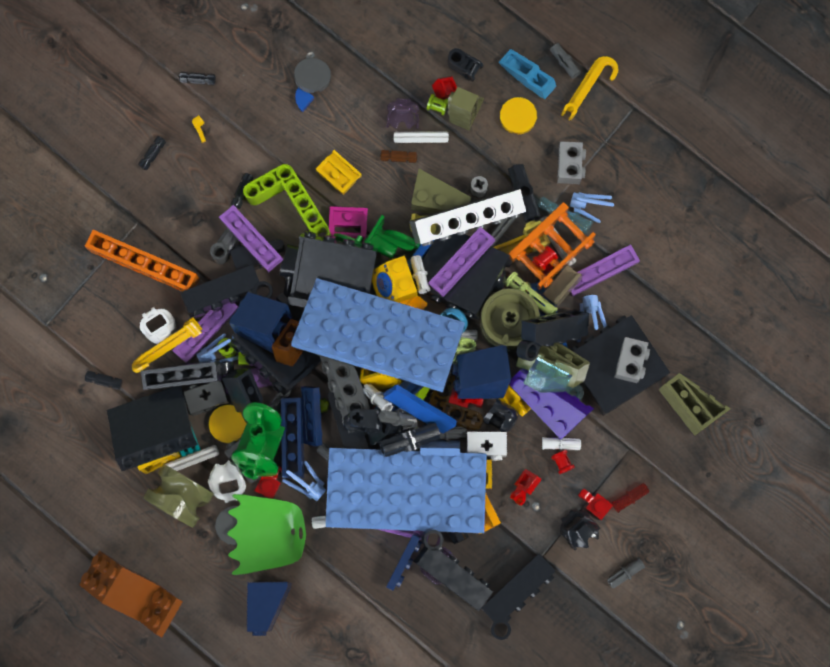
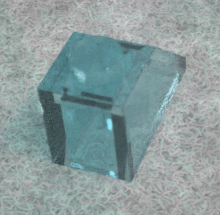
M537 357L523 384L540 393L564 392L572 375Z

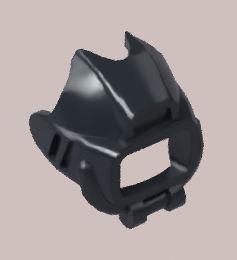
M571 510L567 516L560 519L562 521L560 533L574 551L577 550L576 547L589 548L588 539L590 537L599 539V530L601 528L590 518V514L586 511L578 510L573 512ZM577 516L581 518L570 529H567V525Z

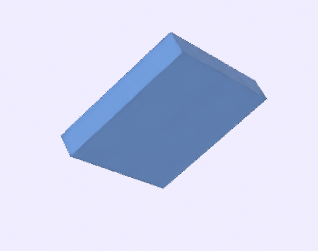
M435 440L423 444L420 447V455L459 456L460 440Z

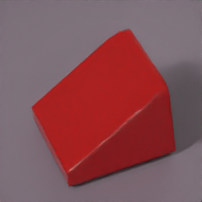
M451 76L437 79L432 84V88L437 98L445 100L449 98L451 92L456 91L457 85Z

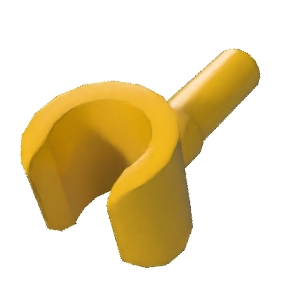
M198 115L192 120V123L199 134L201 142L204 143L206 140L200 127L205 123Z

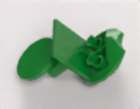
M381 215L372 232L364 241L360 235L356 239L346 234L335 233L333 235L336 237L335 240L339 241L350 239L355 241L354 244H373L374 248H378L377 252L389 259H392L398 248L411 251L417 250L420 247V244L415 243L414 239L410 236L394 230L384 231L382 229L384 226L383 215Z
M249 403L243 411L247 424L237 449L232 453L231 459L247 478L256 480L259 476L272 477L278 472V466L273 460L285 427L280 426L282 420L276 410L262 403Z

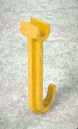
M602 56L594 62L569 103L565 105L562 116H564L566 111H570L571 116L568 120L574 118L579 106L605 66L609 65L612 67L613 71L610 80L613 81L618 73V65L613 58Z
M194 318L187 320L181 329L137 357L132 364L133 372H141L149 366V363L189 337L195 338L202 333L200 325Z

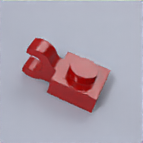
M453 388L448 403L468 408L469 404L482 408L484 399H458L457 391H454Z
M278 466L276 475L262 477L255 491L267 498L273 499L281 485V482L277 481L282 472V467Z
M525 469L514 485L517 488L511 493L510 498L522 506L526 501V493L531 495L542 479Z
M582 489L578 494L581 499L588 503L585 509L600 521L613 506L599 493L593 497L586 489Z

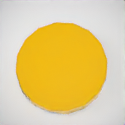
M522 97L508 100L500 111V122L503 128L512 134L529 132L537 120L535 106L529 100Z
M234 405L218 407L213 411L209 419V429L213 437L222 443L228 444L234 440L236 442L240 440L247 424L241 412H237Z

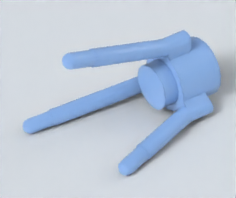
M574 192L570 207L574 208V212L580 213L597 223H601L599 219L581 210V208L585 209L587 202L612 207L614 203L595 200L612 199V196Z
M584 296L582 298L583 303L579 304L580 311L586 310V312L592 313L595 330H598L596 316L598 311L605 328L607 324L601 309V302H598V296Z
M223 333L196 354L199 362L216 359L214 352L230 343L231 339H227L214 347L226 336ZM238 355L221 359L220 361H235L238 360Z
M304 461V465L316 483L312 481L308 485L290 470H286V473L304 486L306 490L286 479H282V482L303 493L309 499L313 498L317 501L326 491L322 487L325 483L319 479L307 461Z

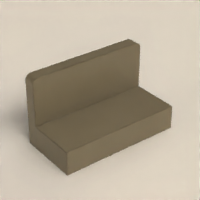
M567 265L543 295L558 307L581 281L582 275Z

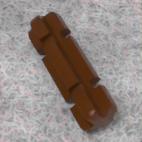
M382 150L380 159L381 161L391 160V162L405 163L409 161V163H416L417 152L407 153V151L393 150L389 152V150Z

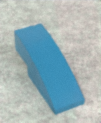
M512 49L499 61V64L506 71L544 100L556 87L553 77L541 71L537 64Z

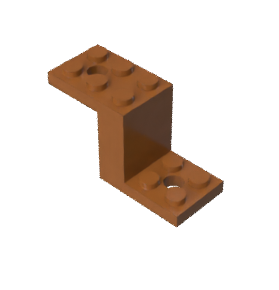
M100 550L93 557L91 566L84 573L79 584L102 604L141 622L160 637H163L183 602L158 583L119 564Z

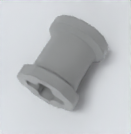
M482 176L473 178L471 181L472 195L478 198L485 196L488 187L487 180ZM477 184H479V186L482 187L481 190L478 187H476Z

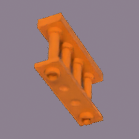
M564 202L508 254L513 261L512 263L516 260L521 261L540 280L537 285L539 290L542 287L546 289L554 281L552 278L584 248L589 249L595 243L593 239L596 234L594 232L587 237L567 217L569 207ZM557 221L562 222L582 242L574 250L554 230L553 225ZM543 234L549 235L568 254L561 263L558 260L550 262L554 269L547 276L526 256L527 253L525 252L531 247L541 254L545 250L539 239Z

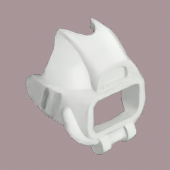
M153 307L146 314H142L143 319L140 322V330L151 342L158 344L176 332V322L169 311ZM159 314L163 315L167 323L156 331L150 332L146 323Z
M227 461L224 465L215 464L208 479L210 490L214 493L215 497L225 500V503H229L232 500L237 501L232 495H242L246 489V483L241 470L230 461ZM233 480L238 481L239 488L237 491L226 494L221 493L219 486L221 483Z

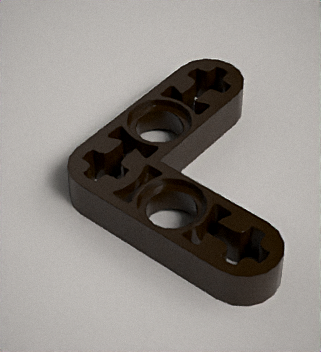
M454 374L449 377L448 384L446 383L444 387L448 390V394L446 396H439L437 390H434L429 404L436 408L438 401H440V410L450 416L452 411L461 413V417L455 419L457 420L456 426L469 430H478L483 423V417L478 411L449 403L455 380ZM464 413H465V414H467V418H468V419H465V422H462L463 419H464ZM477 417L478 422H475V424H471V420L469 419Z

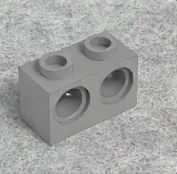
M560 142L557 183L580 184L581 179L585 178V167H582V160L586 158V149H583V143ZM574 151L577 154V156L570 157L568 155V152ZM573 169L576 171V174L569 175L567 170Z
M624 338L614 378L638 383L640 379L644 378L646 368L643 367L644 360H648L650 349L647 348V342ZM632 347L638 348L640 355L634 356L630 349ZM633 366L636 373L633 375L627 373L626 367Z

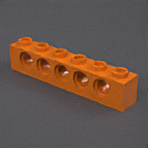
M92 230L85 244L87 250L93 254L182 292L196 287L200 280L194 272L96 230Z

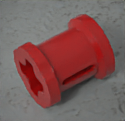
M547 245L540 255L534 256L532 259L541 270L545 271L546 266L553 260H557L558 256Z
M567 450L551 456L559 468V475L575 468L567 456Z

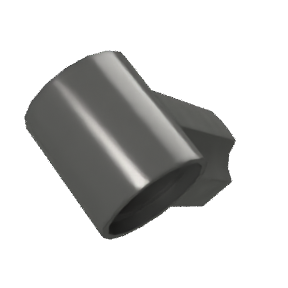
M226 228L218 242L213 244L210 249L214 262L219 265L225 264L229 260L230 251L239 242L228 228ZM218 251H224L222 256H215Z

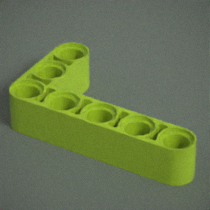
M282 164L244 187V195L251 205H259L285 190L309 232L316 233V236L320 233H327L326 235L331 236L327 224L290 165ZM284 174H290L288 177L283 178ZM268 183H274L272 186L266 187ZM299 188L297 192H291L293 189ZM257 192L255 196H250L251 193ZM308 203L306 207H300L301 204ZM311 218H317L315 222H309Z

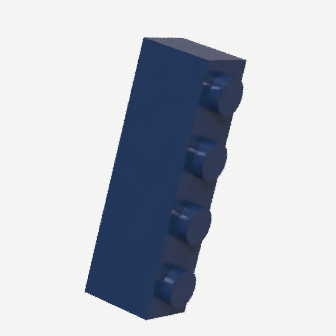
M284 398L281 399V426L285 427L282 436V477L293 479L286 473V470H290L299 478H305L302 399Z

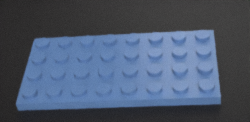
M316 278L291 346L443 392L465 322Z
M329 448L326 527L409 531L435 529L439 532L484 533L487 454L460 453L459 456L420 455V451H403L389 457H384L381 450Z

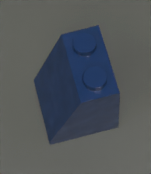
M248 292L245 298L241 300L235 314L231 316L229 323L237 335L273 353V343L289 320H294L287 304Z
M506 345L456 356L455 363H452L451 372L452 375L455 374L453 388L454 391H457L458 399L504 398L511 381Z
M247 583V632H252V636H266V632L272 631L291 589V583Z

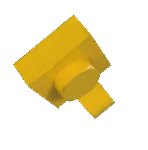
M510 385L504 398H499L501 401L514 407L522 417L531 410L529 405L521 400L522 398Z

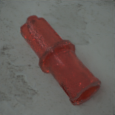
M642 483L630 492L626 491L625 495L611 503L616 512L619 513L629 505L636 504L637 500L647 495L650 491L647 485Z

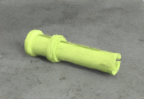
M513 272L505 281L506 287L510 286L512 289H518L525 293L529 292L530 294L528 295L533 298L538 308L545 314L550 315L557 312L558 308L554 307L543 296L533 290L528 281L525 282L518 277V273ZM534 297H536L539 301H541V302L545 305V307H544L542 304H540L538 301H536V300L534 299Z

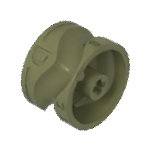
M503 289L494 293L485 302L481 314L480 328L485 341L491 347L506 345L507 353L517 352L518 344L524 340L521 339L522 320L540 317L538 306L531 296L518 289Z
M163 464L158 472L162 480L160 486L156 489L148 488L143 498L172 517L194 528L200 519L197 516L196 509L209 504L214 493Z

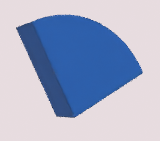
M299 87L295 94L298 108L304 112L314 100L313 95L302 91Z

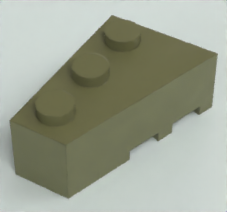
M457 87L455 92H451L448 99L449 110L447 115H449V122L470 131L484 98Z
M418 170L411 210L434 214L470 203V196L425 171Z
M554 343V346H541L538 356L533 361H527L518 357L516 366L574 388L585 381L590 362L562 344Z
M679 373L665 383L659 391L695 436L731 408L715 400V397L711 394L708 395L699 389L698 385Z

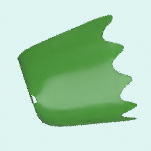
M240 494L232 495L233 498L240 502L238 507L228 511L230 515L237 519L236 526L227 532L237 542V548L230 552L228 556L240 562V566L232 572V575L282 567L292 564L301 558L306 540V528L302 510L299 506L277 499ZM300 527H301L302 530H303V537H302V539H300V537H299V529H300ZM292 529H295V535L291 534Z

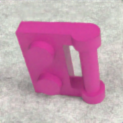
M330 207L329 230L331 236L335 233H340L356 239L360 235L364 241L367 237L368 208ZM335 227L361 228V233L335 232Z

